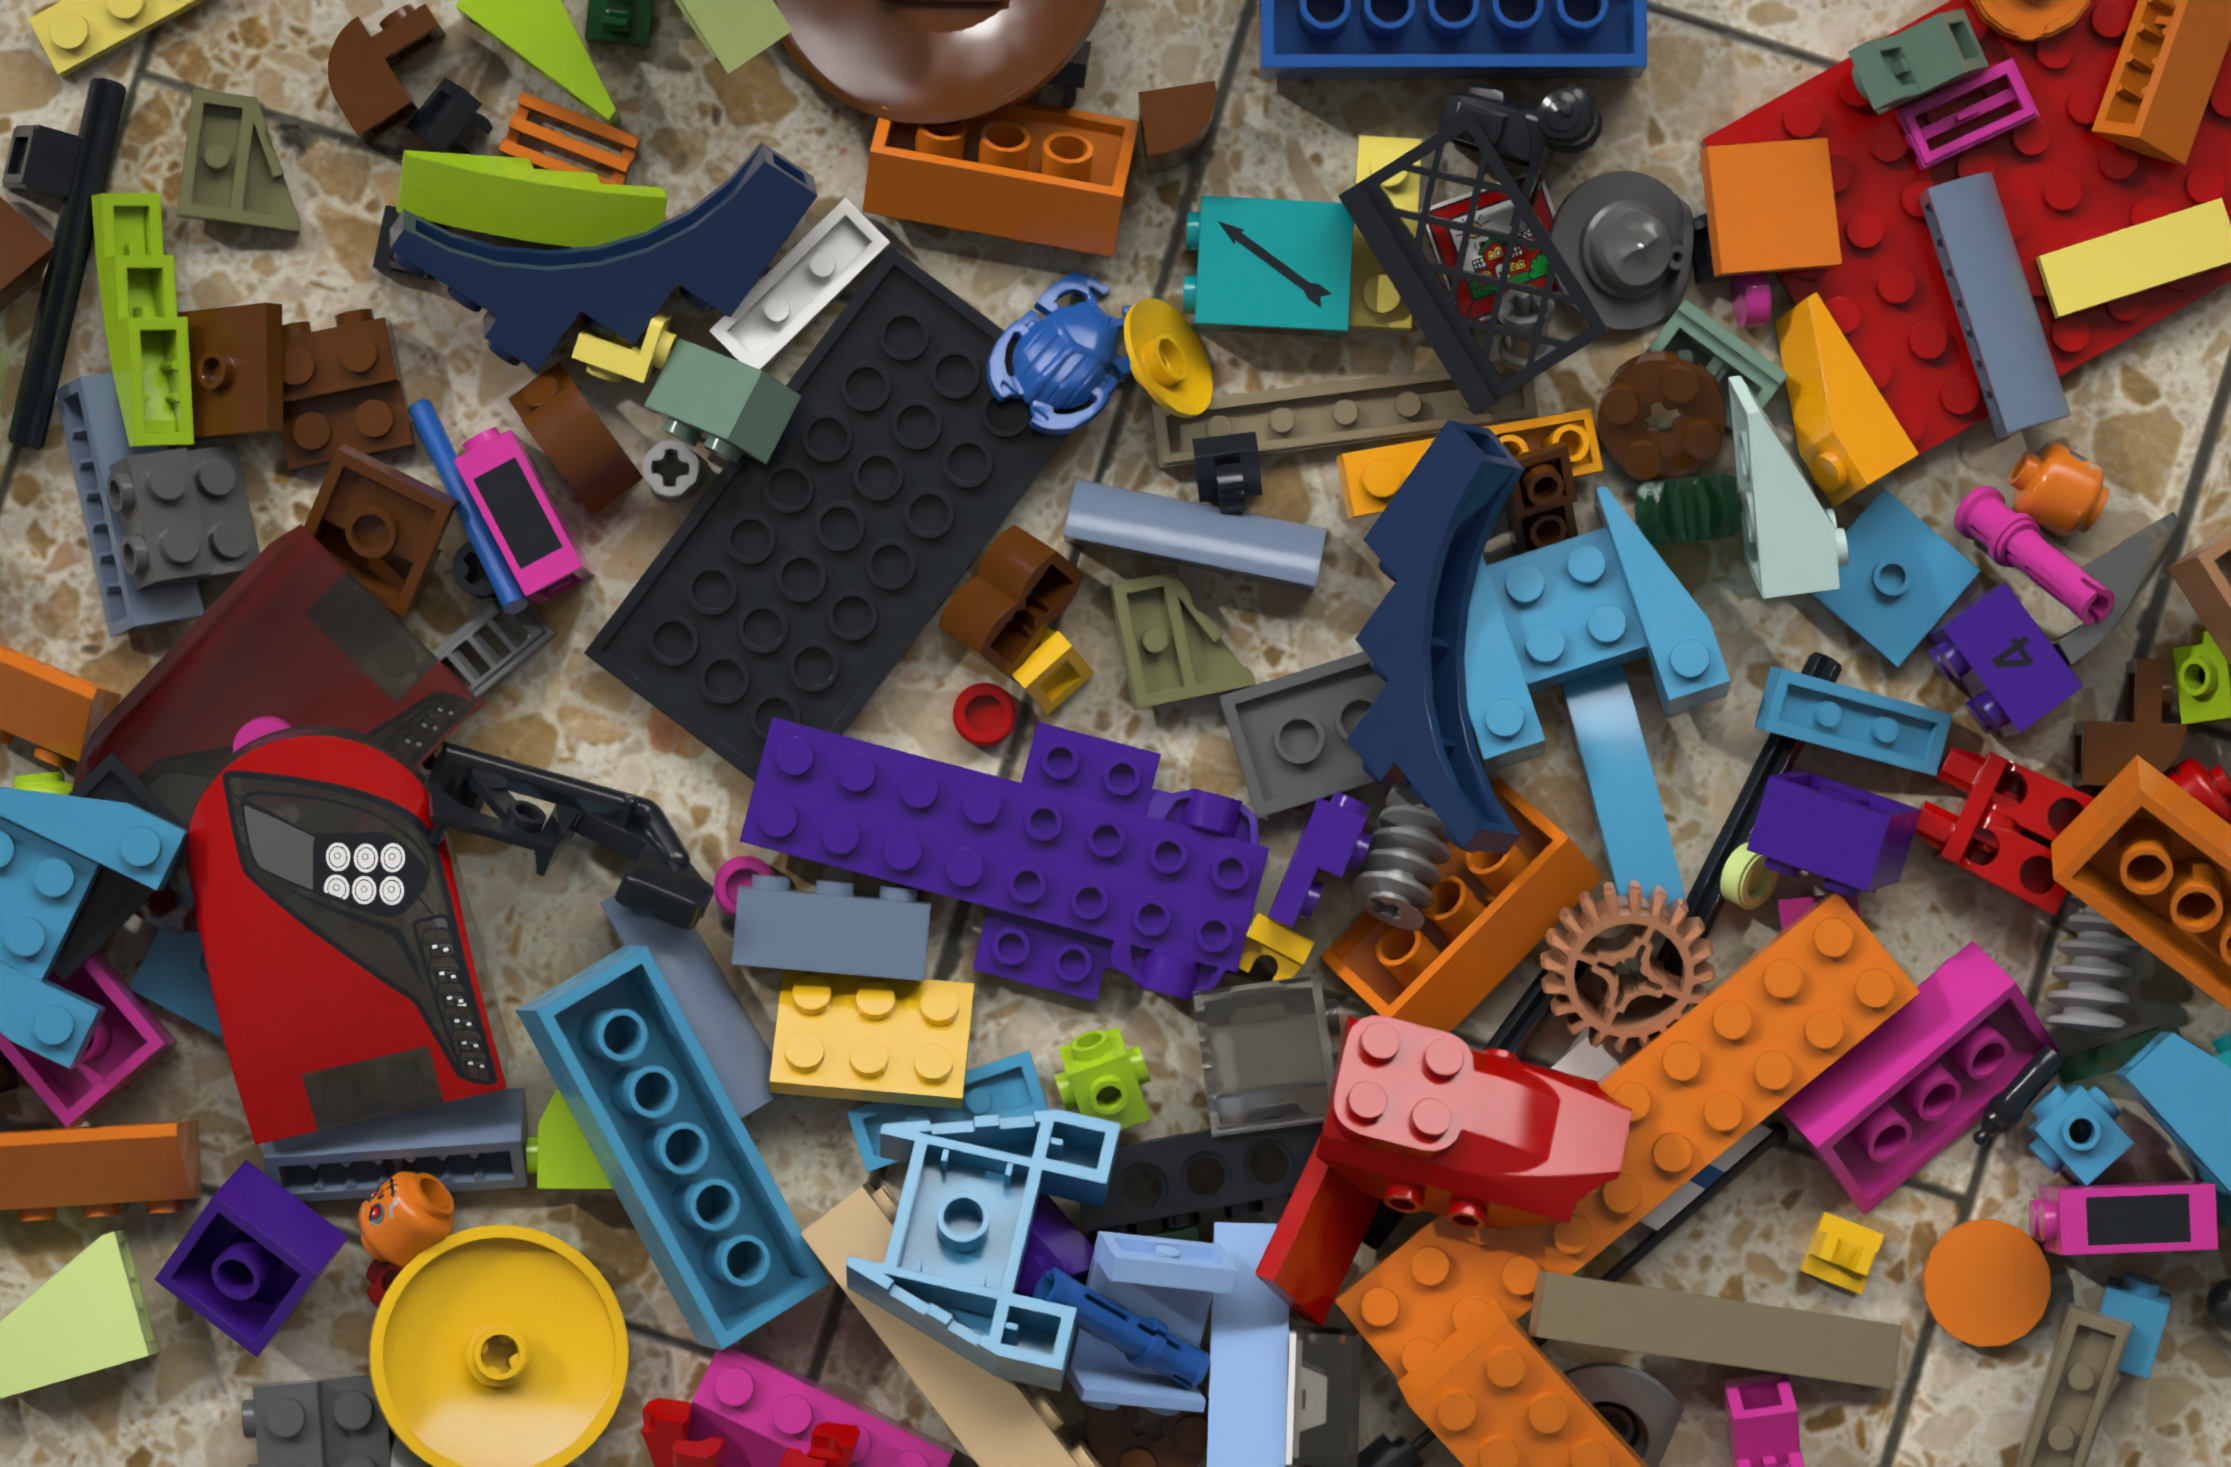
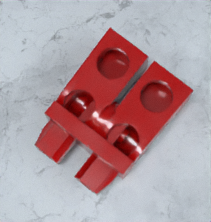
M1953 747L1949 748L1935 779L1965 793L1955 814L1928 801H1924L1920 807L1922 811L1914 836L1927 846L1937 850L1935 859L1992 886L2046 917L2055 916L2067 889L2053 879L2051 849L2022 836V834L2025 832L2051 845L2061 832L2093 801L2094 797L2008 761V759L1993 752H1989L1982 757L1973 752Z

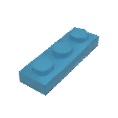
M1771 666L1754 728L1936 776L1953 714Z
M1030 1050L966 1071L962 1109L872 1102L846 1112L866 1172L899 1162L880 1157V1130L882 1124L930 1120L931 1124L974 1120V1116L998 1114L999 1118L1034 1115V1111L1049 1110Z

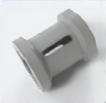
M1515 290L1507 291L1503 295L1498 316L1500 322L1506 327L1534 333L1542 297ZM1549 299L1541 335L1549 336L1548 323L1554 317L1553 299ZM1504 335L1499 342L1501 363L1510 370L1517 372L1526 367L1532 341ZM1539 343L1535 361L1554 350L1555 347Z
M673 439L659 441L653 449L646 452L641 466L643 478L650 485L653 492L662 499L672 502L684 501L695 495L701 487L704 477L703 465L697 454L689 449L684 442ZM670 455H677L682 465L689 468L688 475L677 477L676 486L668 487L667 480L662 475L657 474L658 466H667L669 464Z

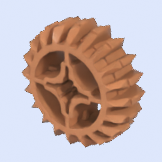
M1634 879L1629 882L1627 895L1617 896L1614 884L1608 881L1603 884L1605 899L1595 902L1590 893L1582 891L1579 894V901L1583 912L1579 914L1571 908L1562 907L1559 917L1566 929L1549 928L1545 936L1547 943L1553 949L1540 954L1541 968L1550 972L1541 979L1543 992L1556 995L1550 1002L1553 1014L1555 1016L1570 1014L1566 1023L1568 1031L1573 1035L1589 1027V1043L1595 1048L1604 1042L1607 1035L1613 1036L1615 1051L1621 1054L1627 1048L1628 1038L1637 1037L1639 1046L1642 1048L1651 1041L1650 1034L1657 1031L1660 1033L1664 1032L1675 1019L1679 1020L1690 1007L1689 1004H1699L1706 997L1708 991L1701 984L1715 979L1714 966L1705 961L1714 954L1712 942L1709 939L1699 938L1705 931L1702 919L1700 917L1686 918L1689 908L1687 902L1682 898L1676 899L1665 906L1667 894L1665 888L1660 885L1652 889L1647 898H1643L1640 882ZM1629 924L1624 933L1617 937L1604 938L1597 936V934L1608 928ZM1655 930L1669 938L1680 953L1676 973L1665 969L1663 961L1651 955L1654 947L1652 935ZM1637 956L1639 969L1634 972L1629 967L1630 974H1620L1618 978L1615 964L1621 961L1625 965V959H1634ZM1577 960L1590 964L1591 972L1604 978L1601 985L1603 997L1600 1003L1587 995L1577 983L1574 977ZM1650 995L1657 997L1644 1005L1626 1008L1630 1001L1638 996Z

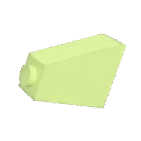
M126 1229L101 1235L0 1321V1399L160 1352Z

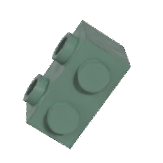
M679 338L644 406L666 419L661 428L664 432L684 443L695 447L701 437L706 439L703 444L704 448L730 462L737 464L741 455H745L767 464L801 395L760 369Z

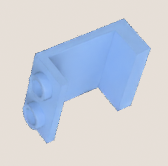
M1098 1231L1085 1286L1126 1307L1127 1310L1138 1316L1157 1318L1166 1323L1168 1332L1184 1342L1200 1348L1213 1292L1233 1294L1238 1269L1220 1244ZM1075 1326L1065 1375L1081 1401L1102 1410H1115L1119 1408V1405L1140 1406L1164 1416L1178 1415L1180 1410L1204 1412L1206 1400L1197 1386L1192 1385L1191 1389H1186L1150 1367L1141 1369L1129 1363L1125 1353L1118 1350V1348Z

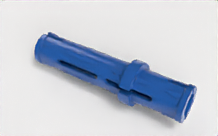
M1051 1268V1272L1047 1270L1038 1280L1033 1298L1076 1307V1327L1118 1348V1350L1125 1353L1129 1363L1141 1369L1148 1367L1155 1369L1186 1389H1191L1192 1385L1196 1387L1205 1377L1210 1364L1209 1354L1168 1332L1166 1323L1152 1316L1143 1318L1127 1310L1126 1307L1094 1289L1079 1283L1058 1268Z

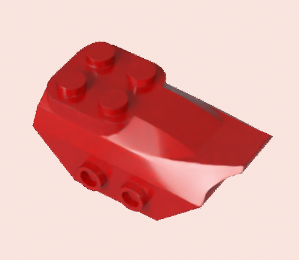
M1370 1015L1361 1019L1347 1016L1316 1157L1367 1196L1382 1199L1386 1206L1399 1212L1416 1213L1424 1210L1447 1216L1446 1218L1451 1224L1465 1229H1481L1484 1226L1497 1229L1570 1223L1574 1207L1583 1197L1602 1184L1618 1179L1632 1109L1606 1094L1599 1088L1598 1081L1519 1061L1515 1054L1506 1050L1491 1048L1480 1051L1469 1048L1460 1037L1449 1032L1388 1016Z

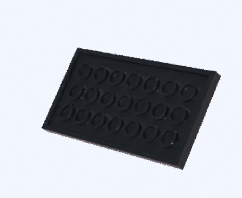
M891 246L786 385L801 395V398L767 464L745 455H741L737 464L730 461L726 464L584 654L755 782L772 717L844 736L1071 433L1052 435L1039 432L1029 426V421L1032 419L1030 404L1025 403L1022 398H1007L1005 402L997 400L987 381L986 363L994 344L1004 330ZM1011 339L1005 354L1004 361L1009 376H1013L1011 362L1013 350L1017 343L1016 339ZM1089 400L1075 408L1066 410L1061 408L1060 410H1053V412L1056 414H1072L1088 408L1092 405V401Z

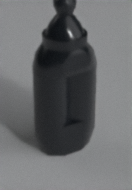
M2045 1044L2003 1092L1996 1094L1988 1102L1987 1107L1983 1110L1981 1130L1973 1134L1974 1142L1980 1146L1986 1145L1989 1136L2007 1133L2012 1127L2016 1126L2022 1119L2024 1110L2067 1061Z

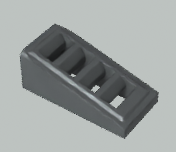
M497 598L433 650L414 669L422 678L438 660L444 665L450 660L471 684L468 688L481 700L556 633L528 602L525 609L513 614L532 635L521 643L499 618L504 613V610ZM488 626L511 651L504 659H501L480 635ZM469 643L491 667L483 676L461 653V650ZM447 696L442 702L449 707L456 698ZM457 699L451 708L458 712L466 702Z

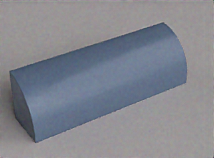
M1992 172L1979 173L1927 188L1918 198L1997 439L2071 416Z
M113 372L79 377L55 390L110 638L171 626L204 616L197 581L136 591L133 575L127 573L122 562L121 542L124 538L120 515L119 512L113 510L108 498L107 481L111 475L110 465L127 456L168 450V447L129 446Z
M1076 479L1064 531V542L1314 592L1324 547L1326 528L1242 511L1221 514L1220 507Z
M615 894L600 903L624 944L626 946H647L740 1119L743 1120L784 1095L770 1093L769 1080L773 1055L696 927L691 930L682 929L623 906L615 900Z
M524 1088L503 1089L445 1103L442 1093L310 1102L318 1131L266 1142L264 1147L263 1159L267 1176L301 1202L368 1198L389 1178L400 1171L415 1172L417 1174L428 1173L441 1181L449 1192L529 1187V1174H527L526 1147L529 1135Z

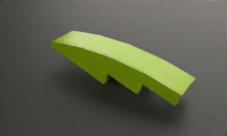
M404 150L396 211L399 213L405 209L419 217H423L427 221L459 229L529 242L578 248L602 245L646 232L664 223L668 197L663 187L600 183L597 174L592 172L534 169L529 158Z
M100 193L92 195L96 264L104 327L115 388L129 446L194 445L188 317H177L174 255H164L161 193Z

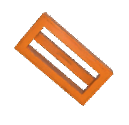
M523 91L521 92L515 115H512L508 124L509 130L505 139H502L498 149L501 154L509 157L529 158L532 166L540 169L589 172L519 145L522 134L615 169L611 180L597 175L600 183L625 184L642 141L640 137ZM531 111L622 146L624 148L621 156L528 121Z

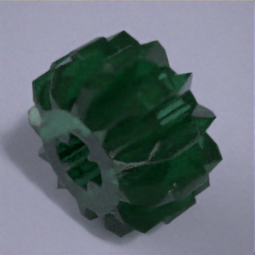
M1726 472L1643 482L1635 489L1636 505L1634 506L1636 525H1639L1640 531L1652 546L1734 536L1742 529V496L1738 492L1736 477Z

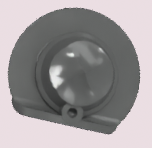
M1614 171L1596 175L1573 189L1559 206L1551 224L1549 235L1607 329L1633 330L1659 324L1668 320L1677 310L1688 279L1694 242L1693 214L1687 203L1659 180L1633 171ZM1555 273L1554 282L1558 291L1569 294ZM1567 303L1577 314H1579L1583 318L1582 314L1580 313L1576 305Z
M1615 1363L1585 1364L1563 1372L1649 1467H1659L1685 1409L1663 1384L1638 1369Z

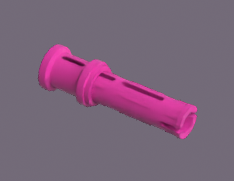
M1988 485L1978 487L1961 501L1954 517L1955 529L1963 537L1971 540L1977 539L1988 548L1989 556L1995 563L2003 567H2016L2018 570L2020 569L2034 583L2066 606L2085 625H2094V619L2101 622L2108 616L2115 601L2113 592L2093 579L2080 566L2044 540L2035 519L2022 512L2016 513L2005 505L2004 496L1996 488Z

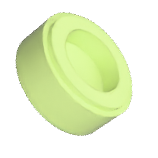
M1749 842L1736 848L1728 858L1722 871L1720 889L1725 900L1744 909L1752 910L1762 905L1770 897L1777 884L1779 873L1764 867L1765 856L1748 851Z

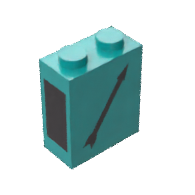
M1201 196L1200 212L1187 213L1186 250L1198 251L1197 276L1184 275L1182 313L1195 314L1194 330L1346 338L1349 326L1353 219L1343 203Z

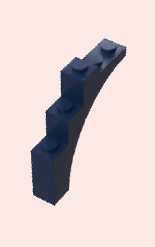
M761 142L726 182L691 209L646 232L602 245L555 250L497 246L449 232L403 209L390 228V250L395 252L394 259L411 274L420 278H426L430 274L449 286L448 293L462 306L474 312H480L482 308L486 309L487 312L483 316L484 338L489 341L487 343L489 349L511 365L519 366L523 362L538 371L580 311L585 313L583 316L585 322L601 335L609 339H615L617 335H620L632 344H635L677 284L681 286L679 289L681 295L697 308L705 312H711L713 308H716L728 317H731L818 194L814 176Z
M1448 420L1363 539L1380 559L1378 562L1380 570L1396 583L1355 638L1370 657V667L1373 672L1387 682V684L1351 732L1347 741L1362 758L1361 766L1373 780L1385 786H1392L1393 784L1409 786L1414 797L1430 807L1446 826L1444 828L1446 837L1458 848L1469 853L1483 851L1506 855L1520 834L1496 799L1478 756L1467 708L1464 653L1468 608L1480 558L1499 511L1525 469L1490 429Z

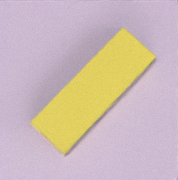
M2222 198L2038 256L2036 262L2055 319L2230 264L2231 224Z

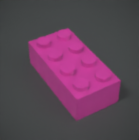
M100 950L66 982H63L53 971H51L47 979L106 1007L78 1067L69 1069L10 1041L0 1032V1050L66 1128L81 1126L178 1043L136 992L129 988V984Z

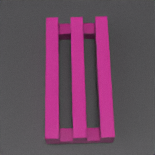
M2013 58L1901 108L1894 113L1898 124L1902 125L1906 133L1905 139L1909 148H1913L1920 171L1928 169L2040 116ZM2006 77L2010 88L1921 129L1919 128L1915 118ZM2017 100L2021 110L1930 151L1926 141Z

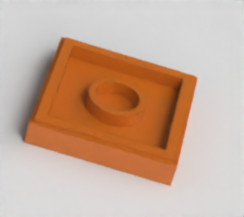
M1828 138L1707 146L1700 150L1714 277L1834 268L1842 264Z

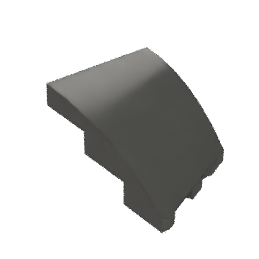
M2174 512L2125 539L2118 546L2081 567L2093 579L2110 589L2114 594L2115 601L2112 610L2103 621L2098 622L2094 619V625L2091 626L2082 623L2050 642L2067 666L2072 665L2092 651L2111 632L2151 581L2169 552L2180 528V521Z

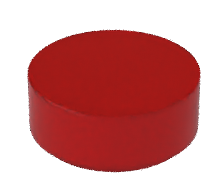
M977 683L967 687L957 697L953 707V722L956 730L964 740L975 746L991 747L1000 744L1010 736L1016 724L1017 711L1013 699L1006 690L992 683Z

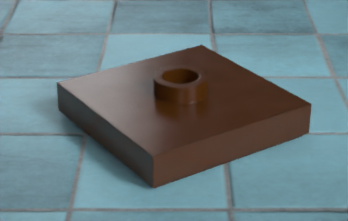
M266 302L177 312V317H188L194 441L283 432L282 304Z

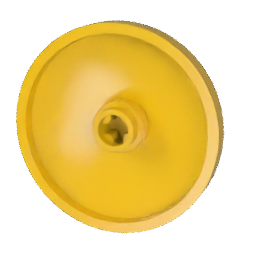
M488 1225L462 1230L449 1235L443 1241L419 1253L402 1268L383 1295L376 1311L369 1340L368 1362L374 1396L388 1426L411 1453L429 1466L563 1467L580 1456L596 1441L614 1415L626 1382L629 1346L627 1329L617 1298L600 1271L584 1255L564 1241L542 1231L514 1225Z

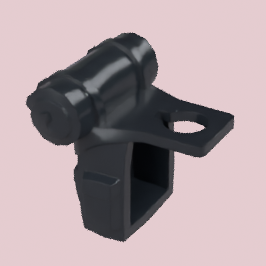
M1571 83L1567 89H1557L1546 95L1539 107L1525 103H1512L1510 92L1502 88L1471 84L1468 92H1455L1451 94L1436 131L1439 133L1473 111L1501 158L1528 167L1521 190L1534 209L1554 151L1563 154H1580L1592 148L1602 134L1603 118L1597 107V102L1590 96V92L1584 87L1581 88ZM1468 130L1449 141L1450 143L1481 153ZM1514 210V213H1513V216H1512V219H1511V223H1510V226H1511V227H1512V223H1513V219H1514V215H1515V210ZM1521 218L1518 232L1525 233L1527 226Z

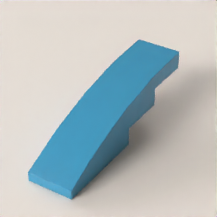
M1623 665L1614 666L1561 683L1560 688L1574 732L1576 751L1591 799L1593 817L1617 896L1627 895V886L1634 879L1640 882L1643 898H1647L1651 890L1660 885L1665 888L1667 894L1665 906L1679 898L1686 901L1653 770Z

